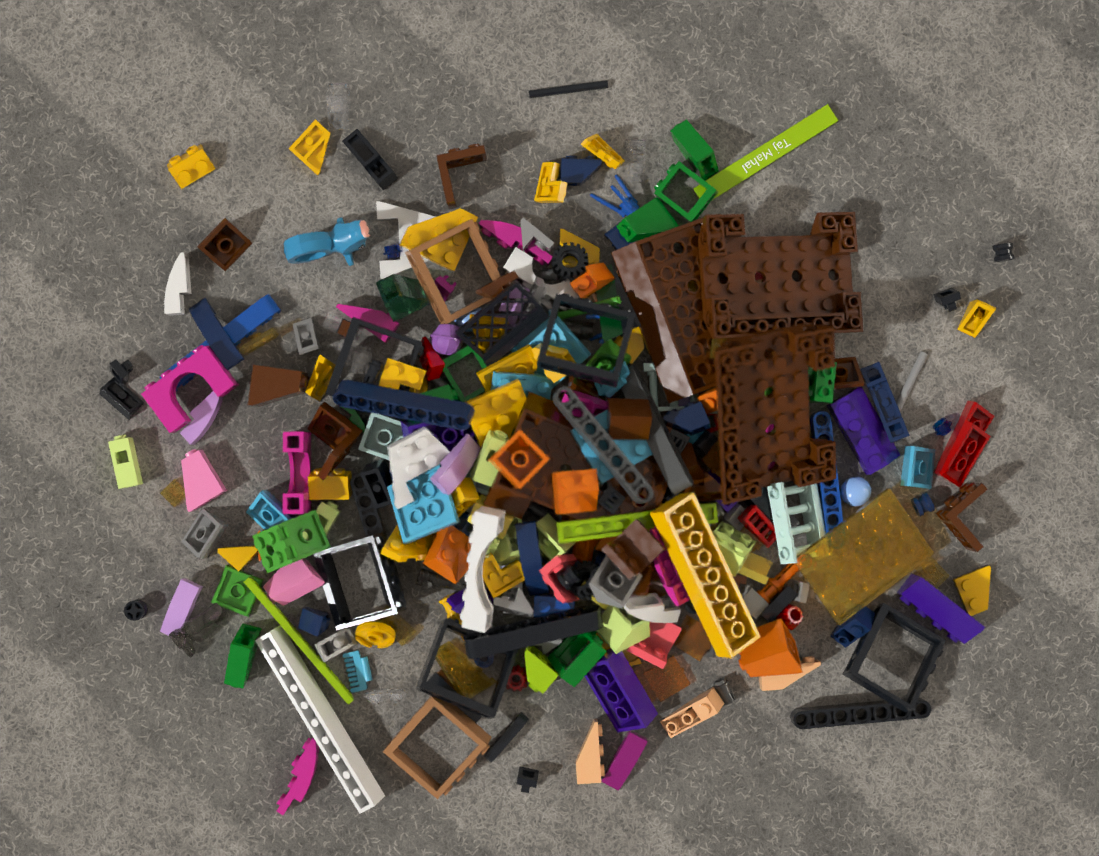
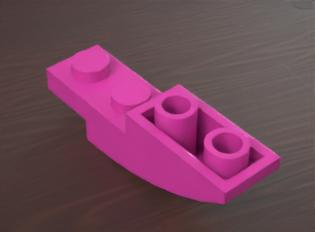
M481 220L479 222L480 231L489 238L491 235L498 239L496 243L504 249L507 247L512 249L517 243L519 244L517 248L523 251L521 227L493 220ZM533 240L523 252L533 254L535 256L533 259L543 266L545 263L549 266L552 262V256L539 249L534 244L536 241Z
M308 737L302 747L305 751L301 756L297 755L291 764L294 767L291 773L295 776H293L287 786L290 790L287 795L283 793L277 802L280 805L277 812L281 815L285 814L294 799L301 803L310 788L319 756V746L314 738L310 739Z

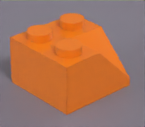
M520 429L488 459L516 489H521L549 460Z
M597 469L552 473L555 514L597 511L599 491Z
M453 526L437 531L423 564L452 583H458L469 569V563L467 562V556L471 550L469 537Z

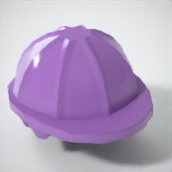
M441 324L436 330H433L430 338L434 350L439 354L449 356L459 351L462 343H464L456 334V330L460 327L452 324Z

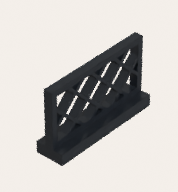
M515 280L456 330V334L489 366L501 359L549 318V313L543 303L540 304ZM517 288L521 292V298H509V293ZM497 303H506V311H494V306ZM509 303H520V311H509ZM523 303H532L535 308L532 311H523ZM482 316H491V324H479V319ZM494 316H505V324H493ZM508 316H520L519 322L508 324ZM467 329H476V337H467L463 332ZM479 329H490V337H478ZM493 329H505L501 337H493ZM478 341L490 342V346L485 351H482L478 347Z

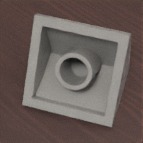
M202 508L181 542L198 559H206L229 524Z
M606 555L589 582V586L597 602L623 608L642 575L639 574L637 577L629 580Z

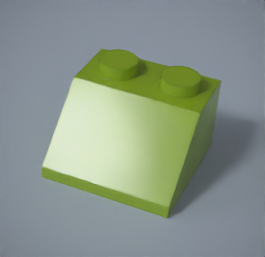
M534 645L528 646L524 652L527 681L531 689L537 693L540 691L544 694L559 674L545 654L543 655Z

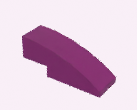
M629 730L622 744L618 747L601 782L619 791L648 742L647 738Z

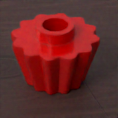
M788 604L776 617V620L782 619L788 630L792 631L802 622L803 612L799 607Z
M518 664L513 666L506 686L507 689H511L513 692L517 690L522 691L523 688L527 687V673L525 667H520ZM514 675L520 677L518 682L513 681L512 677Z

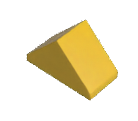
M978 299L971 301L957 330L976 338L996 308Z
M255 546L217 548L218 553L238 571H242L258 554V549Z

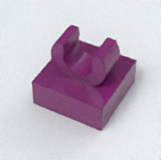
M448 275L444 277L439 276L434 281L444 302L450 298L457 284L454 282L450 285L447 282Z

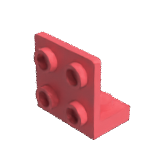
M574 554L557 555L539 570L543 575L542 579L544 582L551 586L554 596L562 603L580 600L569 590L565 589L557 578L559 572H564L569 564L573 566L577 561Z
M650 622V637L627 648V651L664 669L667 663V655L680 634L682 627L675 623Z

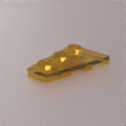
M448 641L439 647L435 660L459 695L472 699L497 682L492 677L486 676L482 672L483 669L478 665L475 666L467 660V656L451 642Z

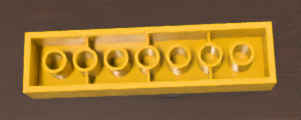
M680 493L650 512L717 657L733 658L761 636L695 494Z

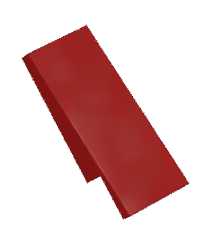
M967 401L933 473L960 488L991 437L985 431L995 416L977 402Z

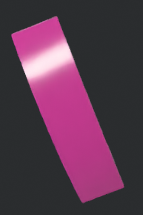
M657 527L650 529V532L662 544L664 550L653 562L669 597L676 606H680L691 599Z

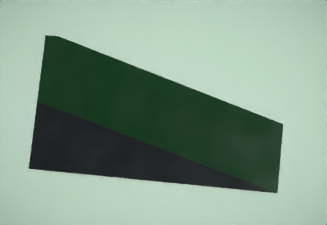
M613 264L608 265L607 268L615 279L596 291L597 300L602 301L619 296L621 304L612 307L616 309L626 308L635 313ZM637 315L635 316L633 329L641 326ZM600 316L603 341H608L623 334L627 323Z

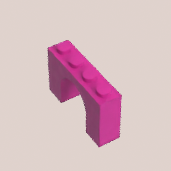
M201 345L197 347L191 357L181 359L175 369L165 371L159 381L149 383L145 387V391L141 393L169 433H176L191 422V419L176 398L177 385L184 376L190 373L201 375L218 397H224L239 386L210 346Z
M283 432V452L288 453L290 462V483L288 492L283 493V514H305L311 512V500H309L308 476L311 473V432Z

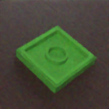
M226 565L211 603L249 617L257 597L246 586L244 581L251 576L261 587L264 579Z

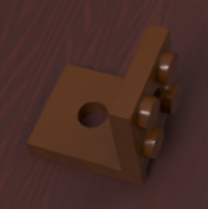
M472 144L468 146V149L460 150V148H453L448 150V153L436 155L446 203L449 209L457 208L449 169L487 161L484 145Z
M325 401L320 405L307 430L334 449L317 476L324 481L350 453L349 450L355 445L357 437L363 431Z
M965 483L959 488L960 493L955 497L953 495L948 497L944 501L945 506L935 513L967 550L975 552L980 551L984 546L959 519L958 515L988 490L983 483Z

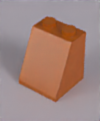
M782 619L756 627L761 637L739 653L741 656L739 665L742 671L745 670L750 677L800 674L803 672L796 641Z

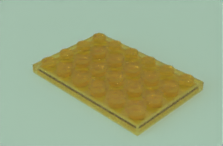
M886 488L796 556L798 563H795V565L834 621L841 625L932 556L934 552L891 489Z

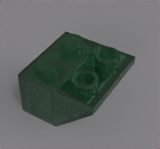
M392 274L376 282L383 303L393 322L430 305L417 279Z

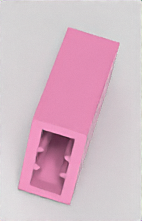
M196 449L186 453V458L181 460L188 512L197 510L227 491L204 451H197Z
M303 558L280 568L263 588L267 592L266 596L272 603L278 602L284 606L319 588L325 581L306 558Z

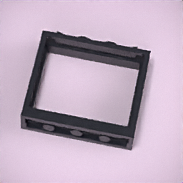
M566 293L556 294L537 359V368L617 388L636 313H632L631 310L626 308L616 309L606 303L596 304L586 298L576 299ZM560 306L627 323L614 372L546 355Z
M353 316L325 394L333 396L336 391L358 326L414 345L408 364L417 367L414 365L416 358H421L424 347L421 346L422 341ZM403 384L399 388V390L408 392L410 389L409 386Z
M383 532L313 554L319 575L325 581L323 588L336 630L394 615L407 609L405 598L399 586L400 581L394 570V561L381 554L387 542ZM372 542L391 607L351 618L332 553Z
M882 603L876 606L872 628L860 638L842 675L904 712L912 711L916 704L920 702L918 698L928 685L927 679L936 668L935 662L937 658L944 652L942 649L946 640L887 604ZM885 618L930 644L904 700L858 673Z
M445 618L439 625L415 689L484 718L493 719L497 713L519 649L502 652L506 657L488 706L430 683L427 679L445 631L448 630L462 637L468 633L475 632L474 630L462 628V625L456 619Z

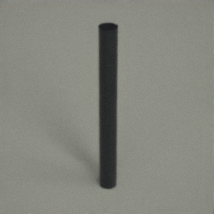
M603 80L529 90V98L608 88V82Z

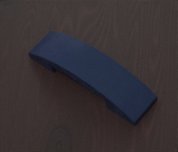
M206 298L189 308L202 335L227 370H230L244 360V357L235 343L231 341Z
M880 362L860 369L890 443L910 436Z
M536 521L515 523L520 561L529 595L550 593L549 585L542 579L543 575L539 571L544 566Z

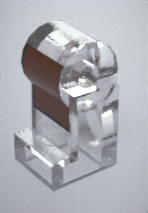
M329 311L322 328L346 337L351 321ZM358 326L353 341H358L364 327Z

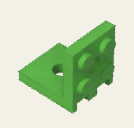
M316 510L277 524L252 536L254 545L259 551L262 564L267 573L331 547ZM303 531L307 532L308 541L303 538Z

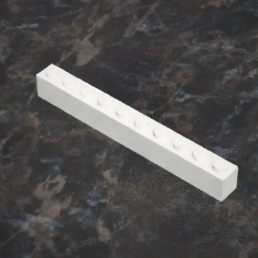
M280 625L255 640L359 814L374 807L385 795L286 631Z

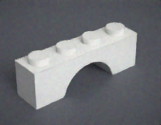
M515 247L503 269L506 273L515 270L518 279L523 281L522 285L531 289L536 278L532 269L533 257ZM569 279L558 284L545 283L547 292L544 299L550 300V298L555 300L556 294L561 295L563 293L579 299L571 287ZM560 306V309L563 310V311H566L567 309H568V310L571 309V308H567V307Z

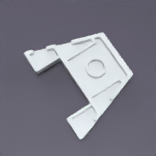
M376 201L377 220L398 219L399 245L407 227L436 217ZM400 246V260L380 261V279H386L412 268L405 255V252L409 251L408 249ZM422 257L424 263L430 261V260H428V259Z
M425 427L388 446L390 470L393 478L392 488L395 497L394 505L397 509L414 501L406 482L439 465L449 454V451Z

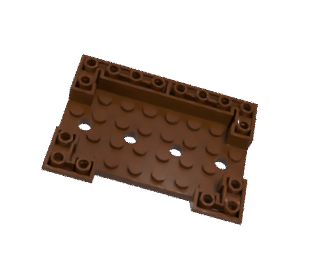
M855 212L817 213L810 235L740 237L745 235L744 214L704 215L698 237L703 319L713 339L735 338L800 324L833 326L834 333L864 332L861 292H853L850 254L858 252ZM830 270L835 273L834 280H831L828 276ZM793 271L799 274L797 282L792 278ZM756 272H759L763 277L761 283L755 280ZM719 273L725 276L724 284H720L717 280Z
M703 218L636 241L611 253L626 294L641 324L639 326L668 404L716 386L715 349L726 339H730H713L709 330L704 329L702 326L704 319L698 237ZM675 243L682 246L683 251L681 254L674 251L673 246ZM721 273L717 276L720 284L725 283V276ZM689 281L696 283L697 290L695 292L688 289ZM771 348L765 350L764 357L771 354Z
M800 324L726 339L715 349L723 505L762 496L761 488L770 486L773 483L793 481L798 487L836 479V442L810 438L808 365L815 371L835 367L833 326ZM771 348V354L764 357L765 350ZM773 387L772 392L769 395H765L767 388ZM774 424L773 430L769 433H766V429L769 427V425ZM775 461L774 467L767 469L768 465Z
M529 391L515 424L513 435L520 429L549 460L521 489H516L498 471L483 503L491 508L503 510L506 514L518 519H522L531 501L555 510L552 473L560 472L561 465L567 464L570 467V471L591 469L570 432L574 427L553 401ZM652 454L634 465L653 489V497L650 501L644 503L641 507L637 506L635 501L613 477L606 481L608 486L610 485L625 497V500L614 514H611L597 503V511L567 513L565 515L575 519H585L655 510L660 507L668 484ZM629 472L625 474V480L628 483H632L634 480L633 475ZM642 488L638 490V495H642L645 499L647 496L646 491ZM598 491V498L604 491ZM618 536L599 538L595 550L604 553L602 548L607 543L614 541Z

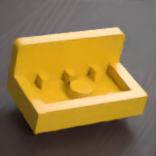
M201 144L198 146L192 145L186 150L185 154L172 157L167 164L169 172L181 189L215 170V166Z

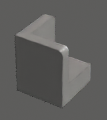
M750 586L742 594L750 615L755 619L769 606L768 602Z

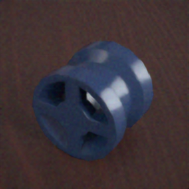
M923 493L919 498L914 497L911 499V504L919 517L923 516L927 511L932 512L935 510L934 504L927 493Z

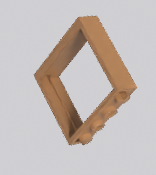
M473 219L465 221L405 252L441 324H448L492 299L482 297L450 314L420 252L466 229L491 280L493 281L501 277L497 270L498 264L494 258H491L488 252L489 246L482 239L480 228Z
M430 696L390 741L383 752L438 799L442 794L446 796L453 788L451 784L454 781L459 782L465 775L464 770L467 767L471 769L478 760L476 757L479 754L483 755L489 749L488 743L491 736L457 706ZM433 707H436L478 744L442 785L398 748Z

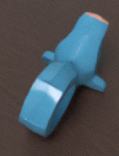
M343 217L337 218V224L331 232L304 233L285 240L284 253L288 263L298 264L318 260L338 252L343 254L348 265L352 266L354 265L352 252L365 247L366 239L370 236L369 227L364 220L344 223Z

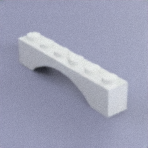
M481 506L472 515L471 522L474 526L469 537L471 550L467 556L469 569L465 574L467 586L462 597L465 603L460 614L462 628L485 633L492 625L494 607L484 587L483 563L490 544L503 531L505 511Z

